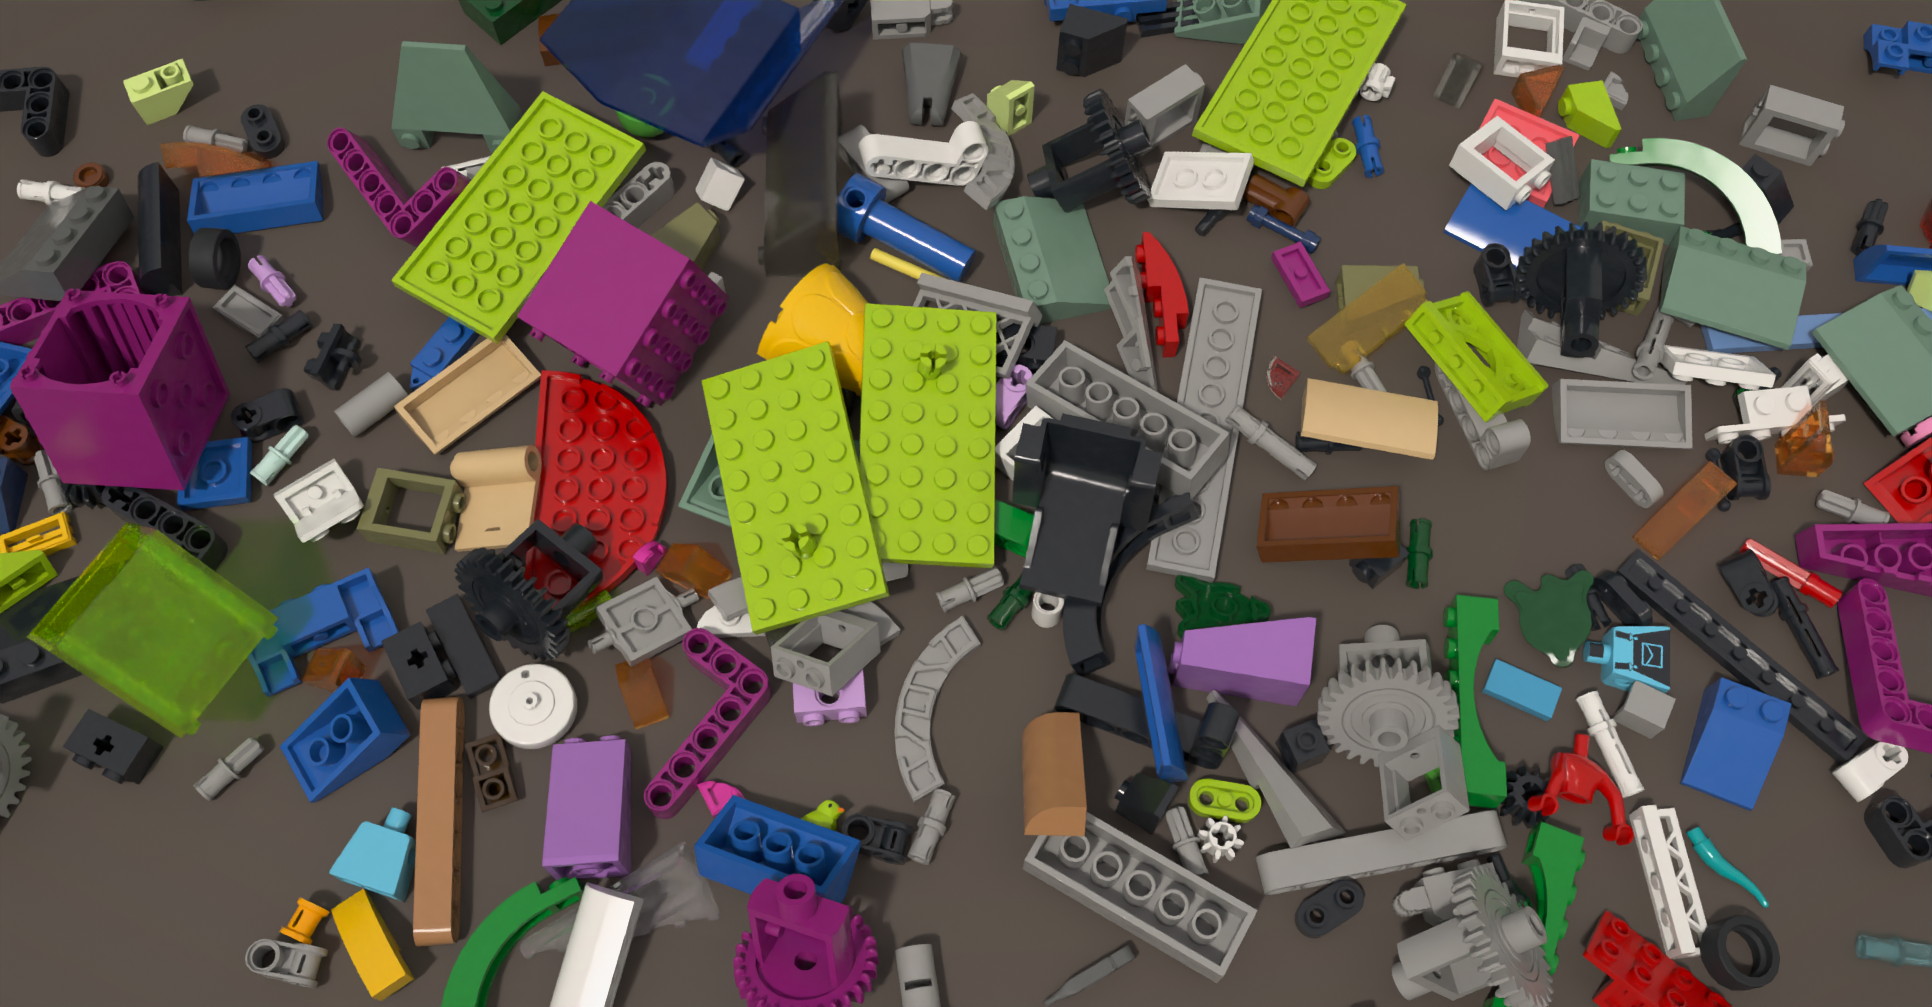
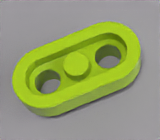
M1344 138L1331 140L1307 182L1317 189H1326L1332 186L1353 164L1356 156L1354 144Z
M1201 779L1191 787L1188 794V804L1191 810L1201 817L1222 820L1224 816H1227L1230 822L1248 823L1259 813L1261 798L1259 793L1248 785L1214 779ZM1203 794L1208 795L1212 803L1210 805L1202 804L1199 796ZM1238 800L1244 801L1247 805V810H1238L1235 802Z

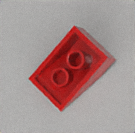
M1932 437L1863 483L1897 523L1932 522Z

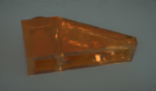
M1819 400L1774 445L1777 474L1818 477L1833 464L1835 453L1831 446L1827 401Z

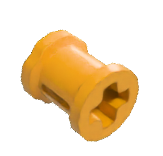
M299 897L297 910L288 925L283 926L279 932L299 942L311 945L312 939L310 937L322 917L328 916L329 911Z

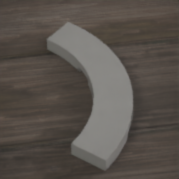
M974 93L955 100L951 109L964 122H977L988 146V155L982 164L981 172L973 180L969 181L964 189L968 196L987 211L996 205L1006 193L1014 175L1015 157L1006 131L1000 130L995 122L996 116Z
M741 577L708 590L709 598L726 622L749 613ZM873 602L840 610L877 622L880 646L900 634V628Z
M963 616L946 626L929 642V645L921 653L917 661L915 660L899 696L894 731L896 755L903 782L914 804L933 794L934 789L945 787L933 757L930 741V724L933 708L944 682L960 662L981 646V643Z

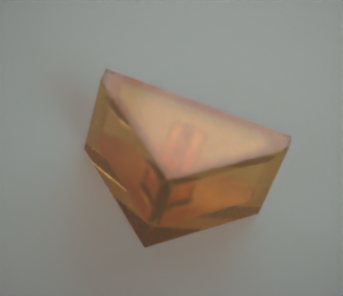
M1555 65L1521 73L1511 92L1519 109L1540 117L1565 67Z
M673 543L656 569V574L688 590L693 588L697 594L709 600L711 599L708 596V590L728 582L732 575L731 571L695 544Z
M346 648L316 649L301 680L308 685L334 693L349 677L361 678L366 666L352 651Z
M651 658L633 667H630L627 661L615 665L618 684L636 730L670 718Z

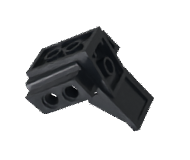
M1062 413L1061 420L1044 418L1041 426L1023 423L1014 460L1012 503L1034 507L1036 511L1019 589L1101 607L1119 526L1147 532L1163 453L1145 449L1147 441L1144 438L1132 436V428L1064 413Z

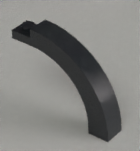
M1188 492L1182 495L1171 496L1164 503L1157 506L1153 501L1147 532L1119 526L1101 607L1065 599L1063 612L1065 647L1070 664L1077 675L1083 677L1111 664L1104 642L1103 616L1112 584L1124 565L1143 546L1155 538L1199 518Z

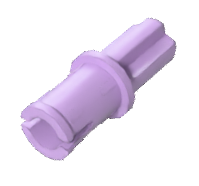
M263 255L257 256L262 265H259L255 258H252L248 263V269L260 281L262 290L270 293L280 306L291 307L293 305L292 302L296 300V294L285 282V276L282 272L276 271Z

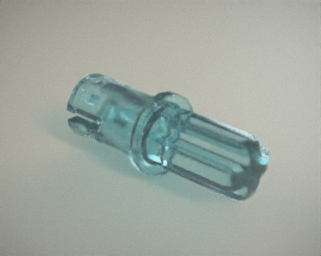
M1861 934L1856 939L1855 951L1860 959L1890 962L1894 967L1908 964L1932 968V945L1905 942L1901 937L1897 936L1892 937V939H1884Z

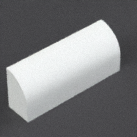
M586 883L549 1007L613 1006L643 898L592 883Z

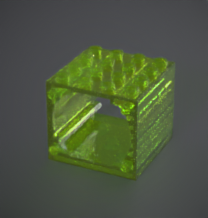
M126 522L30 632L27 638L149 719L182 738L186 732L191 736L198 730L201 723L196 721L197 718L263 637L267 640L273 637L278 630V627L273 625L278 617L157 529Z

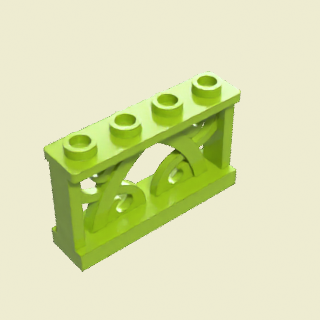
M1469 291L1435 303L1431 301L1422 303L1404 324L1485 423L1503 413L1522 406L1531 405L1548 388L1547 382ZM1466 342L1476 348L1490 365V368L1483 364Z

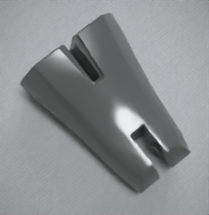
M910 42L907 46L903 47L902 59L910 124L922 125L925 113L924 106H930L931 125H943L962 57L961 51L954 45Z

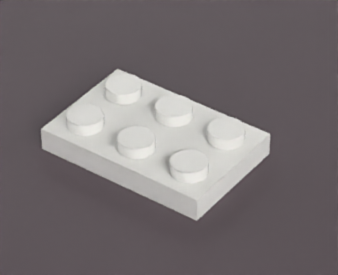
M1165 152L1151 187L1150 193L1152 196L1147 199L1150 207L1238 210L1254 164L1252 153Z
M1664 345L1665 354L1661 363L1665 369L1673 374L1672 377L1676 379L1693 381V377L1703 378L1706 382L1719 386L1726 385V382L1738 383V386L1750 390H1759L1760 386L1773 387L1776 375L1753 356Z

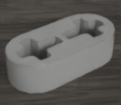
M1619 450L1606 459L1605 468L1607 473L1637 505L1649 508L1662 499L1664 494L1659 482L1631 453Z

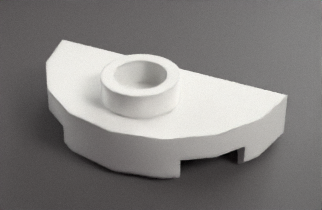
M716 606L707 610L697 625V628L708 630L717 638L766 636L765 632L758 635L752 632L749 613L726 622Z

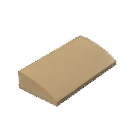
M505 334L498 344L485 339L397 403L394 408L416 436L437 456L541 379V374Z
M1307 378L1302 397L1301 436L1434 460L1438 432V401Z

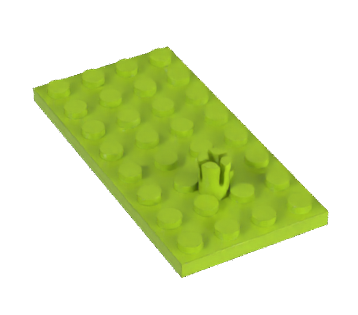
M1272 0L1195 125L1192 136L1228 153H1252L1254 165L1304 187L1403 15L1407 4L1398 0Z
M542 91L392 278V283L398 289L498 344L518 318L519 312L588 203L592 201L600 207L605 205L646 151L644 143Z
M865 303L859 466L882 563L992 568L994 565L996 312Z
M828 341L702 380L752 632L758 635L890 596L830 343Z

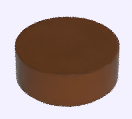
M90 162L76 169L73 181L77 187H107L109 175L100 164Z

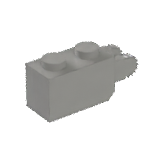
M870 0L873 40L926 37L931 32V26L949 24L953 20L952 0Z
M1478 859L1458 864V870L1446 873L1444 867L1427 870L1422 873L1423 878L1413 885L1414 888L1402 891L1399 896L1392 900V909L1397 916L1400 915L1401 917L1423 914L1425 922L1434 927L1460 916L1453 914V909L1459 904L1451 902V897L1455 895L1451 892L1454 879L1462 872L1475 866H1483L1484 869L1489 868L1492 875H1494L1496 871L1493 862L1480 865Z

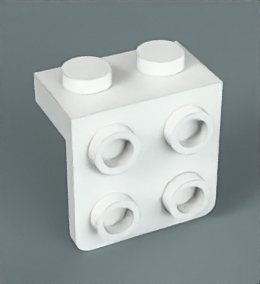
M335 459L330 460L274 493L275 499L294 524L297 536L302 543L308 540L315 542L329 533L330 530L328 528L340 521L341 523H347L360 514L359 510L364 506L356 489Z

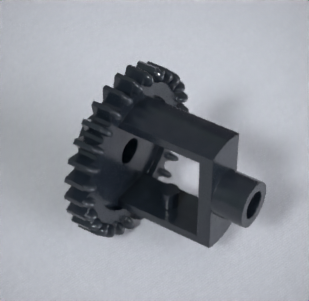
M1100 88L1088 94L1083 100L1085 115H1091L1087 119V123L1043 144L1042 149L1046 165L1027 174L1029 185L1035 197L1050 198L1054 196L1064 212L1117 187H1124L1121 190V194L1125 196V200L1130 204H1139L1151 198L1150 196L1152 195L1150 193V184L1146 177L1147 174L1142 167L1144 165L1138 155L1153 148L1142 121L1138 119L1125 126L1117 108L1114 107L1113 101L1105 93L1104 89ZM1104 147L1100 155H1108V160L1067 179L1065 165Z
M1584 222L1581 229H1577L1574 223H1569L1568 231L1565 232L1561 227L1556 226L1555 235L1544 231L1542 233V240L1534 238L1532 239L1531 247L1525 246L1523 256H1519L1516 268L1517 288L1521 291L1522 299H1527L1529 307H1533L1536 304L1538 314H1541L1547 308V316L1549 319H1552L1555 313L1560 312V355L1575 358L1595 356V352L1599 347L1600 318L1602 320L1605 319L1606 309L1611 310L1613 315H1617L1618 304L1627 309L1630 305L1629 299L1636 301L1638 293L1643 291L1644 282L1647 280V259L1644 257L1643 248H1637V240H1628V233L1626 231L1616 235L1615 226L1604 232L1603 223H1598L1594 229H1590L1588 222Z
M539 519L533 522L501 553L496 554L494 549L487 550L485 547L473 549L456 564L457 568L454 569L458 574L455 579L461 583L458 587L466 593L463 596L464 599L473 603L471 609L478 612L475 615V621L479 628L495 641H505L508 639L512 648L516 649L519 647L525 656L529 653L533 659L536 660L539 657L542 661L555 659L567 647L571 638L569 634L571 629L566 626L568 623L566 617L602 583L603 571L588 559L598 548V543L589 530L575 523L559 536ZM533 546L579 581L552 609L551 607L556 602V598L549 600L543 598L547 587L537 590L534 588L537 577L526 580L523 576L526 572V563L520 558Z

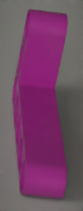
M341 127L334 129L327 139L329 151L394 237L415 247L420 245L471 181L470 178L453 168L444 167L438 170L410 198L365 139Z
M123 261L112 262L96 268L80 290L145 294L139 286V276L129 264ZM20 297L0 305V342L19 346L39 338L42 329L46 327L55 312L56 306L61 301Z
M1861 579L1838 600V611L1861 728L1865 734L1874 740L1932 754V705L1909 700L1887 593L1882 585L1875 580Z
M695 628L685 634L682 641L683 650L693 667L726 691L645 789V803L653 815L659 819H670L679 813L697 791V785L706 780L771 698L772 690L764 671L703 628ZM697 644H708L707 650L703 653L695 654L692 652ZM725 663L736 665L730 673L723 674L719 672L720 667ZM759 682L763 684L762 689L758 693L750 694L746 692V688L751 683ZM737 709L741 711L740 716L734 721L723 719L725 713L729 710ZM708 737L718 738V742L713 748H701V743L704 739ZM687 764L695 766L693 774L689 777L681 778L678 776V771L682 766ZM661 793L672 794L671 800L667 805L662 807L654 805L655 799Z

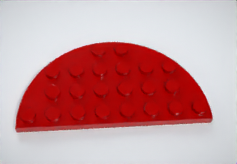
M541 370L535 447L540 453L542 464L534 522L539 519L559 536L572 524L576 523L585 527L592 533L598 543V548L588 559L603 571L602 583L574 609L576 610L607 594L624 581L637 567L633 559L634 554L648 542L655 541L662 525L667 505L668 475L665 459L654 431L644 415L631 401L606 384L602 383L600 385L583 379L581 375L562 371ZM535 546L526 553V572L524 578L529 580L532 577H537L534 583V588L537 590L547 587L543 598L545 600L556 598V602L551 607L552 609L579 581Z

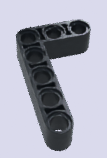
M49 67L0 70V112L23 110L21 134L40 156L51 157L58 154L64 145L70 98L69 90L54 70Z
M1067 674L1065 676L1054 705V709L1057 712L1080 713V722L1152 748L1144 700L1142 698L1079 675ZM1216 702L1208 704L1201 720L1175 711L1184 760L1206 769H1218L1229 750L1240 713L1228 705Z

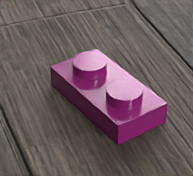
M1301 241L1272 253L1271 260L1299 308L1328 298L1330 290Z

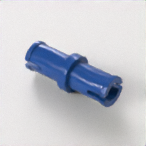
M1363 115V125L1360 116L1352 120V126L1354 127L1357 139L1355 147L1357 154L1361 155L1365 176L1373 178V168L1376 177L1384 172L1379 154L1381 145L1379 139L1375 137L1371 116Z

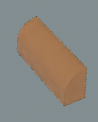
M1053 712L1041 715L1026 726L1021 739L1024 835L1085 836L1087 803L1080 713Z

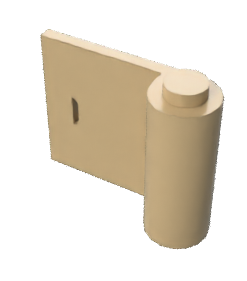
M534 445L459 452L454 456L450 465V471L453 478L464 487L466 497L464 509L460 513L454 550L463 552L482 547L486 549L506 548L534 522L542 464L540 453Z

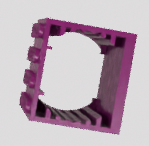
M590 201L517 317L533 327L529 335L541 342L546 335L574 353L573 358L570 360L583 368L584 363L587 361L602 370L598 377L612 384L615 378L640 393L636 401L648 408L652 401L662 406L664 401L671 398L676 388L675 383L680 375L690 368L693 361L692 356L699 345H703L708 339L710 327L715 319L722 316L725 312L729 296L690 258Z
M74 288L65 292L64 297L56 306L55 312L46 327L42 329L40 337L32 350L27 354L25 362L17 375L12 379L10 385L12 394L16 397L26 419L31 424L40 444L46 451L52 466L56 469L63 483L185 490L230 396L227 384L190 297L167 296L166 294L147 295L80 291Z

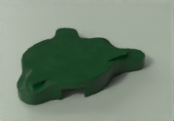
M1585 570L1578 571L1567 580H1562L1552 575H1545L1541 578V588L1538 591H1533L1516 580L1510 581L1504 586L1505 596L1519 610V624L1524 639L1533 648L1548 657L1557 668H1567L1573 664L1575 654L1591 632L1592 621L1591 612L1587 605V595L1593 586L1594 578L1590 572Z
M1177 575L1175 578L1174 586L1176 590L1187 597L1178 599L1175 604V611L1183 619L1178 624L1177 635L1181 639L1185 630L1267 622L1270 618L1271 609L1269 605L1257 600L1253 596L1249 600L1240 594L1241 588L1239 586L1222 582L1208 583L1195 577Z

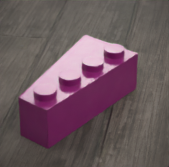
M1932 523L1815 524L1795 535L1799 564L1804 569L1857 581L1868 578L1875 580L1884 587L1932 597Z

